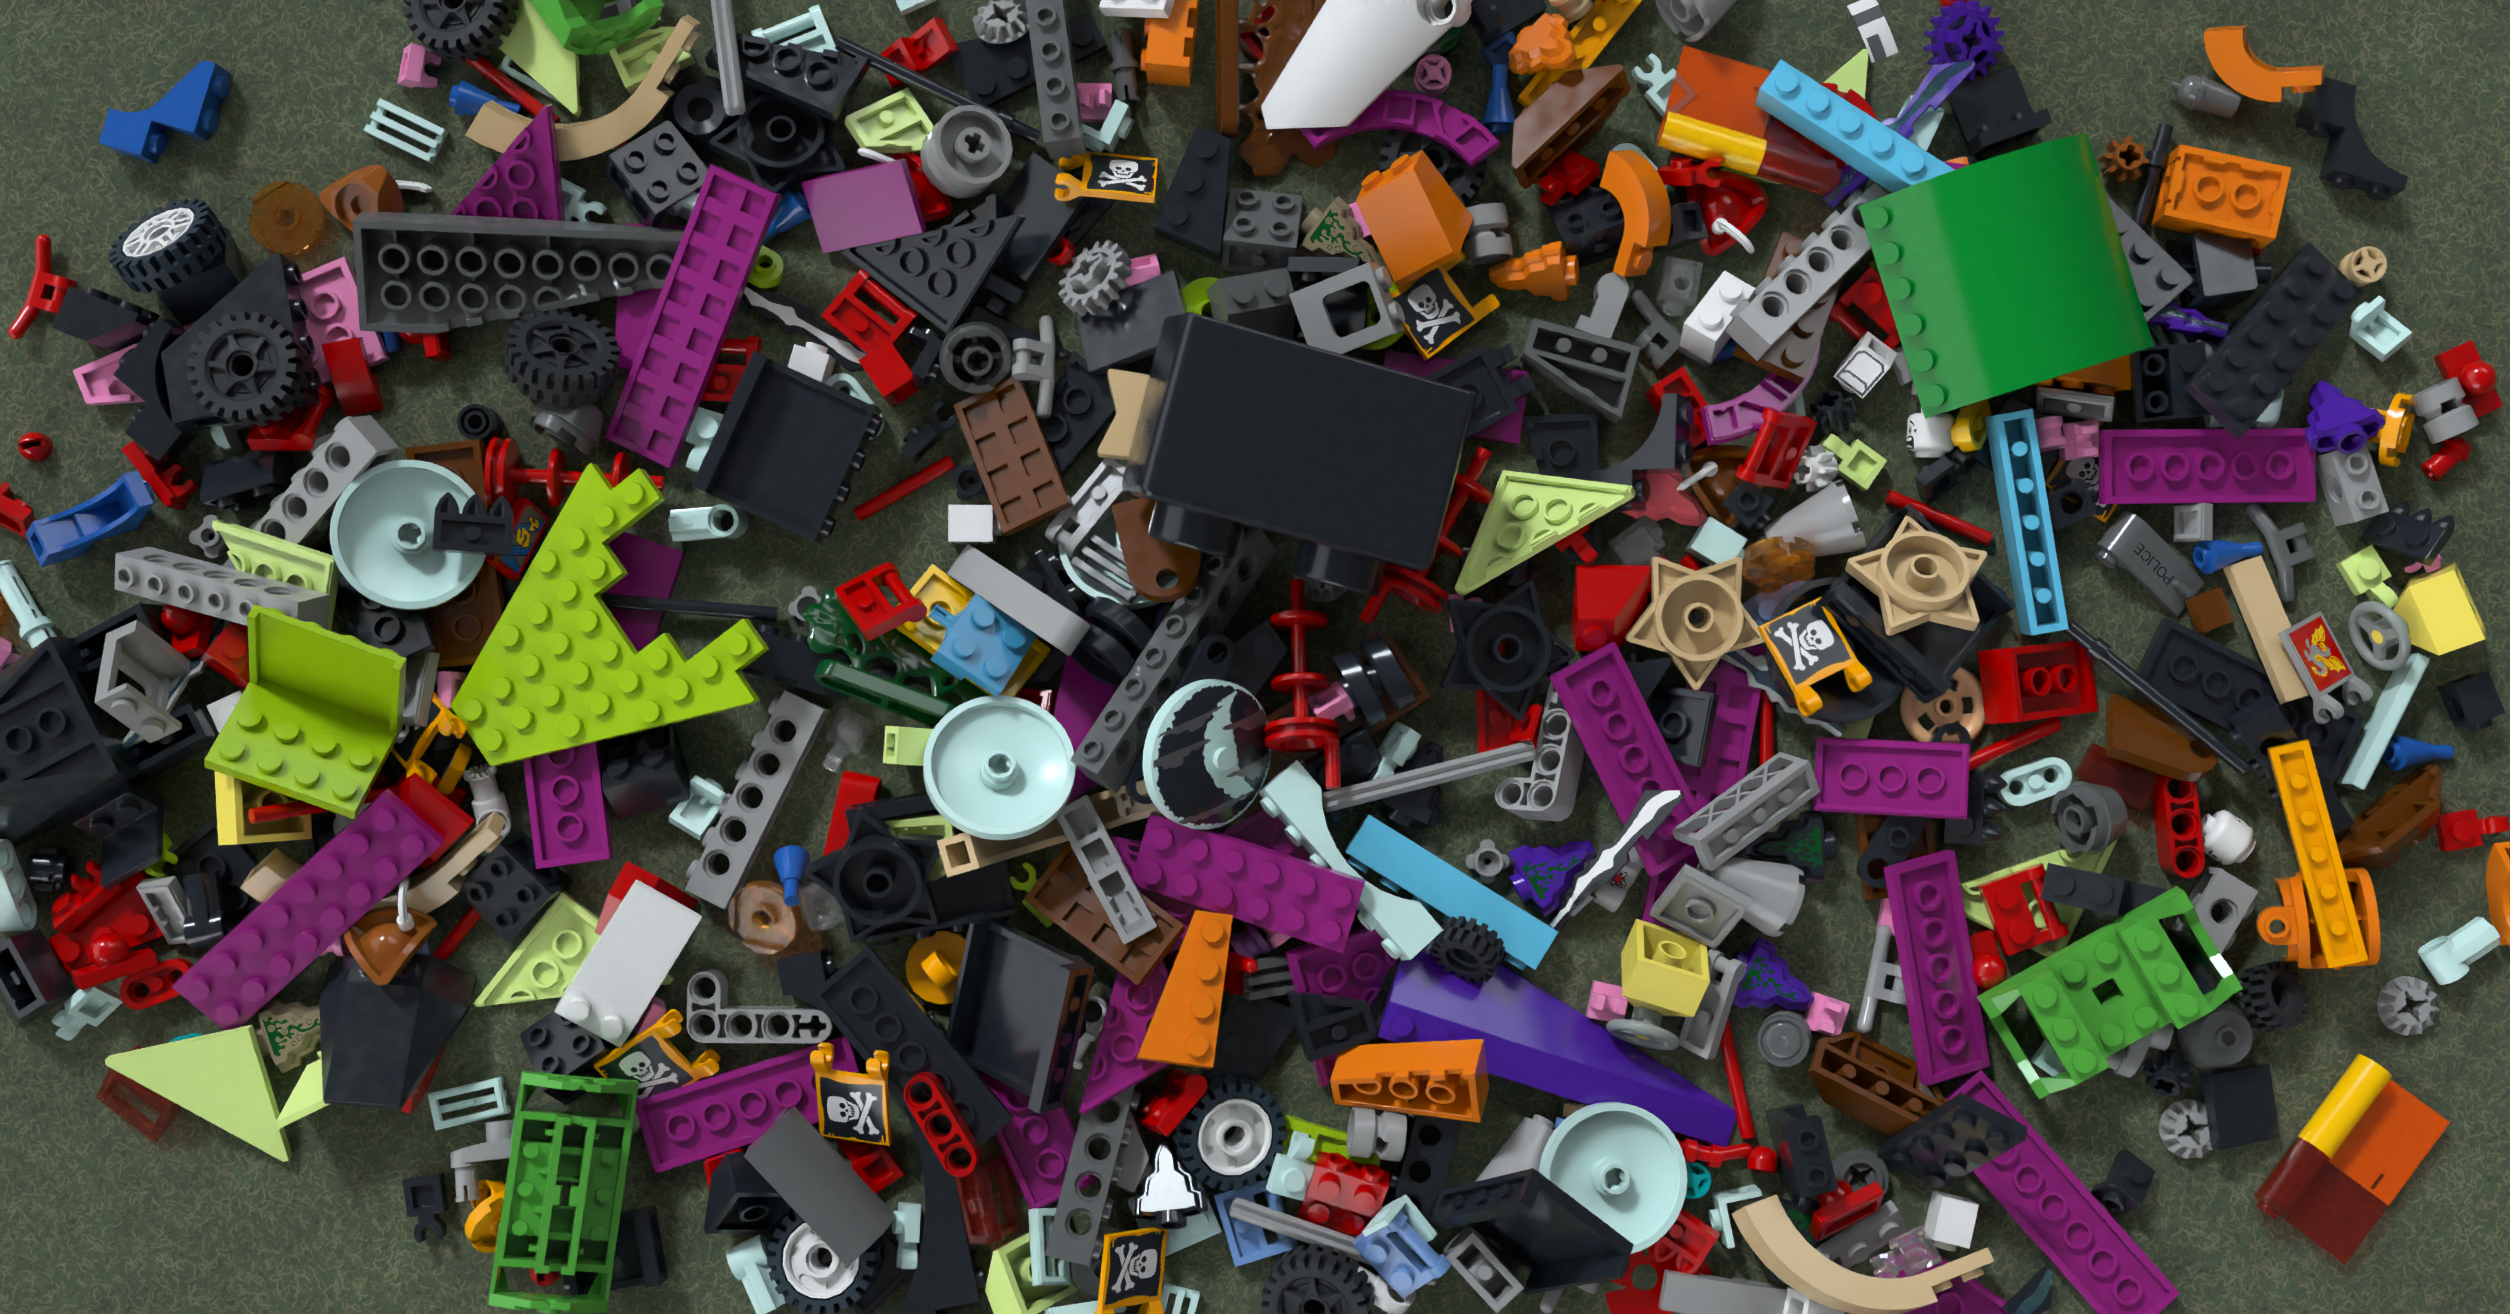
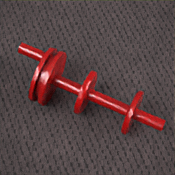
M493 437L489 443L485 459L484 491L486 503L489 509H491L494 502L499 497L504 496L511 505V508H513L518 499L520 483L547 484L549 504L552 507H558L563 501L566 485L576 486L583 472L566 471L565 455L559 448L552 449L547 470L521 468L517 441L513 438H506L503 441L499 437ZM619 452L616 455L612 473H603L613 488L631 475L629 458L626 452ZM649 475L659 491H663L665 486L664 476Z
M1478 448L1464 475L1456 473L1452 488L1455 493L1447 507L1433 563L1439 553L1454 559H1461L1463 550L1447 537L1467 499L1469 498L1480 503H1490L1493 499L1491 492L1477 483L1492 454L1485 448ZM1387 563L1380 593L1377 596H1370L1359 619L1372 625L1389 592L1405 602L1433 614H1440L1443 607L1438 602L1446 603L1449 596L1437 585L1425 579L1433 563L1424 571L1414 569L1413 572L1401 566Z
M1294 579L1290 581L1291 610L1276 613L1269 618V623L1275 630L1291 632L1293 673H1286L1271 680V688L1278 692L1293 693L1294 717L1278 719L1265 725V733L1268 737L1265 738V745L1269 749L1281 752L1301 753L1325 750L1326 789H1340L1339 736L1336 734L1339 732L1338 722L1327 718L1309 717L1308 693L1327 689L1330 686V681L1323 674L1307 672L1306 632L1323 628L1327 625L1328 618L1322 612L1305 610V582L1302 579Z

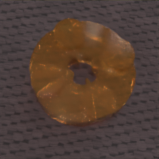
M288 181L270 183L258 191L252 201L255 205L252 209V216L249 214L248 218L250 230L262 246L276 253H281L284 256L305 253L313 248L320 238L326 234L328 224L325 207L320 202V198L316 193L301 184ZM287 209L290 213L295 212L293 224L290 226L285 224L282 227L280 221L284 219L282 212Z
M1779 536L1767 538L1750 545L1744 550L1745 558L1742 560L1743 580L1751 585L1759 586V590L1762 593H1773L1780 590L1782 585L1812 578L1815 575L1814 565L1816 562L1812 544L1800 537H1794L1795 543H1784L1783 537Z
M758 880L747 883L731 899L728 907V921L732 931L738 930L739 934L744 938L742 943L757 953H777L789 946L801 931L802 914L798 904L796 906L785 905L784 887L771 881ZM758 911H765L771 917L769 924L765 923L764 917L759 916Z

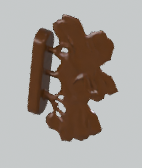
M1215 0L1217 133L1227 138H1235L1239 131V114H1245L1253 123L1252 130L1241 144L1239 155L1247 164L1253 167L1255 177L1279 176L1292 154H1296L1302 163L1318 169L1326 160H1330L1335 156L1337 152L1336 141L1329 143L1316 152L1298 128L1266 129L1265 121L1259 120L1256 113H1263L1261 105L1326 0H1267L1263 4H1259V0H1254L1255 4L1245 19L1239 17V0ZM1269 6H1273L1275 9L1274 16L1265 23L1257 24L1255 20L1261 19L1259 12ZM1267 28L1270 35L1267 37L1262 35L1259 29ZM1253 31L1262 41V58L1257 63H1239V35L1244 32ZM1239 73H1250L1259 91L1258 98L1246 104H1239Z

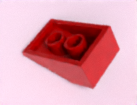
M2076 641L1977 651L1986 724L2023 722L2098 712L2092 659L2084 654L2085 649Z

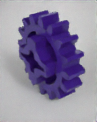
M1965 0L1955 1L1953 6L1941 7L1942 17H1931L1930 19L1932 25L1935 26L1934 30L1924 32V36L1931 39V44L1924 46L1923 50L1927 52L1932 51L1933 56L1927 63L1929 65L1959 62V64L1939 74V76H1947L1949 74V79L1970 67L1973 60L1976 67L1964 81H1973L1975 75L1985 76L1988 74L1985 65H1996L1998 61L1993 54L1995 51H2003L2004 48L2002 45L1997 44V38L2005 35L2004 31H1996L1995 25L1999 23L2000 18H1989L1991 7L1983 6L1979 8V1L1976 0L1968 1L1967 3ZM1954 21L1953 27L1948 29L1951 23Z

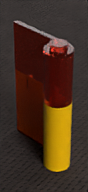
M1685 45L1683 46L1657 136L1656 147L1703 161L1713 156H1722L1725 158V163L1721 166L1822 196H1826L1829 190L1835 191L1841 177V169H1837V160H1833V154L1755 105L1759 89L1772 71ZM1827 88L1850 102L1851 94Z
M2361 1054L2356 1056L2253 1195L2259 1201L2255 1207L2273 1220H2276L2279 1216L2342 1264L2348 1262L2450 1124L2440 1114L2391 1080L2392 1075L2385 1068Z

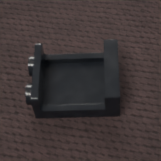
M1802 1103L1766 1110L1765 1115L1774 1152L1778 1157L1781 1182L1800 1198L1837 1190L1838 1186L1821 1117L1818 1115L1806 1117Z
M656 1205L621 1211L610 1291L644 1284L645 1288L661 1285L668 1279V1272ZM575 1271V1276L563 1275L564 1288L567 1292H570L571 1296L587 1295L598 1273Z

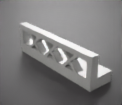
M1782 752L1777 753L1672 829L1674 838L1694 846L1702 868L1713 871L1820 792L1811 764L1805 759ZM1782 766L1786 767V768L1783 769V770L1777 771V770L1780 769ZM1697 828H1702L1697 833L1693 832Z

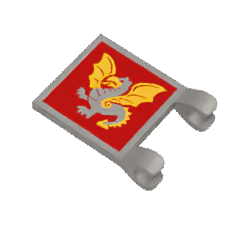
M2321 611L2312 614L2278 634L2313 699V716L2317 723L2325 724L2329 722L2330 718L2326 714V709L2332 713L2334 719H2339L2343 716L2344 709L2342 705L2327 694L2342 685L2343 700L2348 706H2354L2359 702L2355 696V691L2361 695L2363 701H2368L2372 698L2373 691L2371 687L2355 675Z

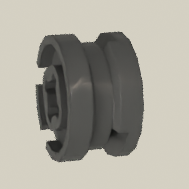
M1780 1010L1772 1014L1770 1013L1763 1020L1757 1035V1046L1761 1055L1769 1063L1779 1067H1790L1798 1064L1806 1057L1812 1041L1811 1028L1807 1020L1801 1014L1792 1010Z

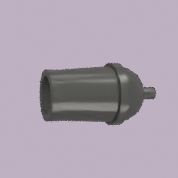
M2202 74L2190 75L2182 79L2180 83L2171 81L2169 84L2170 89L2176 90L2177 101L2189 111L2197 110L2230 119L2236 112L2241 100V93L2229 86L2208 79Z

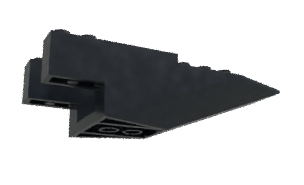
M138 603L74 638L48 637L0 671V839H8L12 843L13 848L65 821H72L74 812L124 782L130 780L137 785H141L211 748L219 732L207 708V705L211 703H188L169 713L182 723L181 730L152 743L143 740L135 744L134 741L140 737L137 734L125 746V742L123 743L124 738H108L80 682L88 676L99 675L106 634L135 620L140 621L168 644H171L173 632L169 631L161 621V611L164 605Z

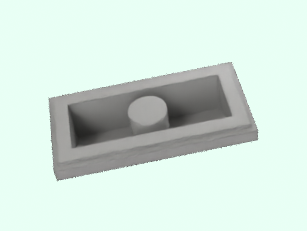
M2041 386L2037 387L2036 411L2112 422L2116 405L2115 397Z

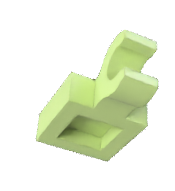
M1830 433L1828 437L1825 435L1818 444L1823 445L1824 453H1834L1835 459L1839 461L1837 474L1861 491H1866L1887 462L1885 458L1858 439L1848 446L1840 438Z
M2373 545L2364 547L2336 564L2354 596L2365 592L2370 601L2382 603L2390 608L2398 604L2399 599L2395 592L2383 583L2384 580L2392 575Z

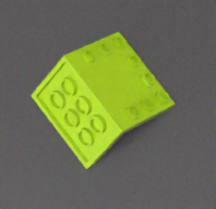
M254 604L247 615L250 682L205 757V768L355 819L402 731L406 658L393 650L379 649L365 644L354 636H343L326 630L315 622H304L287 616L278 609H267Z

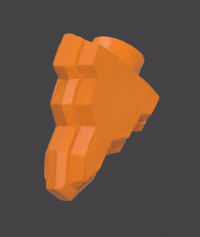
M1544 13L1532 26L1523 28L1517 36L1516 44L1508 53V69L1515 74L1532 75L1535 72H1548L1551 69L1567 70L1574 68V61L1577 56L1575 46L1569 41L1571 33L1567 30L1569 25L1567 20L1558 13L1552 15Z
M1562 241L1550 242L1548 245H1542L1541 249L1525 253L1522 258H1510L1490 267V282L1498 287L1509 290L1527 289L1535 296H1549L1555 301H1567L1570 298V286H1578L1579 283L1577 255L1566 256Z

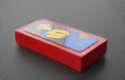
M518 498L512 508L513 535L511 557L487 555L485 558L488 563L510 580L519 579L551 519L527 498Z

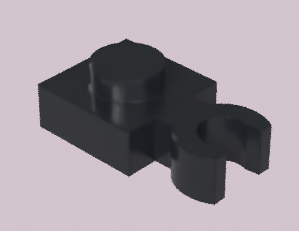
M1958 448L1949 459L1944 455L1935 463H1929L1924 466L1919 474L1915 476L1919 497L1929 505L1957 485V477L1971 472L1977 466V463L1972 459L1976 453L1974 451L1962 452Z
M444 1173L411 1177L403 1180L407 1218L418 1216L419 1223L414 1229L416 1242L419 1243L427 1239V1226L434 1228L436 1240L444 1238L447 1233V1227L445 1222L439 1218V1213L449 1210Z

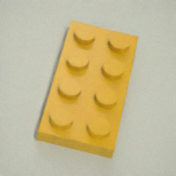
M932 564L910 590L915 598L921 599L927 607L926 616L918 622L907 621L896 627V629L934 655L944 640L945 631L947 630V628L928 617L935 605L938 603L939 606L956 616L963 611L966 604L975 594ZM1035 638L1000 695L1016 697L1048 657L1051 648ZM964 677L965 679H967L968 681H970L972 684H974L975 686H977L979 689H981L982 691H984V692H985L986 694H988L989 696H993L991 693H989L988 691H986L985 689H983L982 687H980L979 685H977L976 683H974L973 681H971V680L968 679L967 677Z

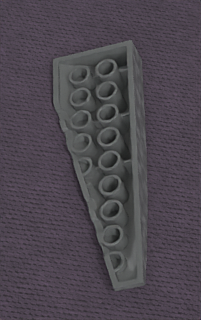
M362 211L352 220L360 331L437 334L458 327H471L488 321L516 318L538 310L545 312L548 309L555 310L600 301L602 298L629 295L636 291L663 288L685 230L559 220Z

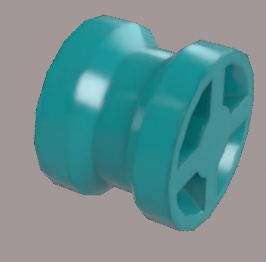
M1695 1160L1694 1163L1685 1161L1687 1168V1191L1685 1198H1700L1710 1188V1173L1698 1160Z

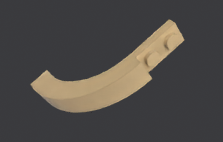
M688 14L681 17L642 83L632 96L616 110L597 119L585 122L555 123L559 161L577 160L600 154L630 139L650 124L664 110L675 94L674 91L663 84L666 82L670 85L681 69V66L676 62L682 52L685 51L689 54L697 43L700 35L695 31L700 22ZM491 100L483 104L465 136L483 146L504 154L510 144L533 119L512 112Z
M1138 781L1136 783L1137 792L1140 795H1145L1148 793L1145 781ZM1125 785L1121 786L1117 793L1108 790L1089 796L1106 829L1147 818L1152 811L1160 814L1161 812L1154 803L1141 804L1131 799L1125 791ZM1055 817L1049 824L1037 832L1016 839L990 840L968 833H961L938 840L937 844L946 875L950 877L1069 841L1057 817Z
M494 811L440 860L423 871L409 876L410 884L407 891V907L427 914L459 893L466 874L478 860L476 857L483 851L490 853L502 841L503 836L500 833L506 820ZM275 848L250 871L240 889L262 903L302 866ZM400 883L370 910L385 906H398Z
M1777 1194L1744 1206L1732 1213L1741 1234L1751 1249L1779 1279L1815 1302L1852 1314H1900L1938 1302L1935 1296L1936 1293L1953 1287L1950 1279L1961 1276L1963 1282L1983 1275L1982 1266L1995 1262L1987 1247L1914 1276L1903 1278L1870 1277L1841 1267L1810 1245L1787 1216Z

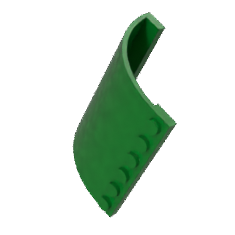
M2087 133L2059 138L2002 154L1936 176L1858 206L1925 419L2154 347Z

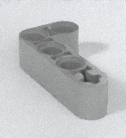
M1550 682L1536 747V759L1533 761L1530 778L1509 777L1502 780L1495 791V799L1501 808L1519 818L1557 822L1568 818L1574 808L1585 747L1552 682Z
M704 970L694 975L688 982L687 1031L690 1037L697 1042L820 1043L833 1035L837 1029V1026L827 1014L815 1006H728V981L719 970ZM704 977L710 978L715 983L716 990L712 997L705 995L701 990L700 984ZM704 1014L709 1015L715 1021V1030L711 1034L706 1033L700 1027V1019ZM739 1015H746L752 1021L750 1033L746 1034L738 1029L737 1018ZM776 1015H782L789 1021L790 1027L786 1034L779 1033L774 1028L773 1021ZM817 1016H819L820 1022L826 1023V1028L819 1033L817 1027L805 1026L800 1029L801 1023H809L815 1020Z

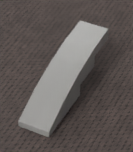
M1086 794L1066 805L1056 817L1123 944L1125 945L1157 927L1150 910L1089 796Z
M1665 1269L1659 1308L1683 1314H1783L1788 1287L1736 1277L1729 1279L1702 1273L1693 1275Z

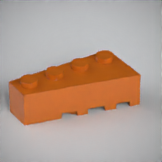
M1195 910L1136 1059L1206 1069L1213 1068L1233 915Z
M1484 1039L1366 1044L1342 1050L1338 1053L1330 1079L1334 1104L1481 1123L1489 1091Z

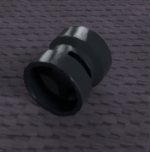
M470 404L464 407L458 414L457 427L461 435L467 439L484 440V445H487L493 437L500 438L502 436L504 422L496 411L480 404Z

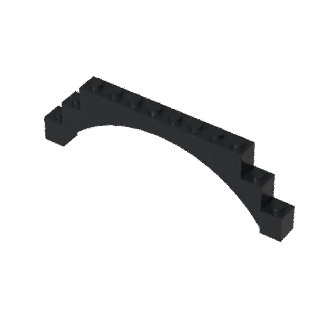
M826 948L777 959L776 963L783 996L795 995L823 1011L810 994L837 972L835 960L832 955L827 956ZM926 1003L920 1004L937 1024L934 1011H928ZM905 1109L912 1125L922 1162L925 1189V1217L917 1268L898 1314H948L947 1312L941 1313V1309L978 1302L983 1294L982 1290L986 1287L985 1269L983 1266H977L975 1253L980 1252L977 1230H970L968 1216L973 1215L972 1201L969 1193L963 1194L961 1179H965L966 1176L955 1177L945 1170L919 1124Z

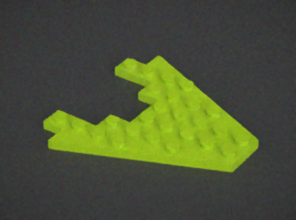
M590 463L586 466L454 698L451 708L457 717L467 724V732L490 766H500L754 704L760 700L740 672L769 650L749 619H741L688 660L669 633H663L638 652L600 597L628 575V572L608 544L666 500L646 470L638 468L613 488L597 464Z

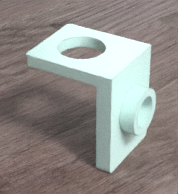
M1755 1184L1711 1193L1714 1209L1709 1210L1711 1226L1720 1233L1721 1242L1728 1249L1734 1248L1735 1243L1726 1203L1762 1196L1761 1189Z
M1407 1195L1383 1206L1362 1231L1365 1237L1387 1226L1397 1213L1402 1210L1408 1217L1406 1221L1426 1242L1433 1240L1437 1235V1232ZM1403 1240V1242H1404L1411 1250H1413V1249Z

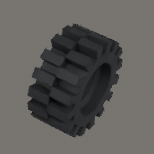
M1459 916L1458 919L1451 917L1449 921L1446 920L1443 924V931L1438 934L1432 946V954L1434 957H1437L1436 962L1438 965L1445 964L1444 970L1448 973L1452 970L1456 973L1455 977L1460 979L1461 976H1464L1466 982L1472 983L1473 979L1477 983H1483L1484 980L1489 981L1493 977L1505 952L1502 938H1496L1498 933L1495 930L1489 932L1487 924L1482 923L1481 926L1476 924L1477 919L1470 918L1468 922L1465 916Z
M2273 961L2249 967L2239 977V980L2243 982L2241 983L2243 989L2240 990L2242 996L2237 997L2238 1003L2244 1002L2245 1008L2241 1009L2243 1015L2250 1014L2248 1022L2251 1025L2257 1024V1029L2260 1031L2273 1032L2299 1026L2298 1024L2303 1023L2305 1020L2303 1015H2307L2309 1008L2304 1006V1004L2309 1003V996H2303V991L2307 990L2306 985L2299 984L2298 982L2302 977L2298 972L2292 974L2294 967L2290 964L2285 965L2283 961Z

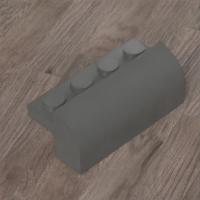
M795 1106L791 1109L785 1108L776 1116L772 1126L748 1147L744 1155L847 1267L885 1232L896 1216Z

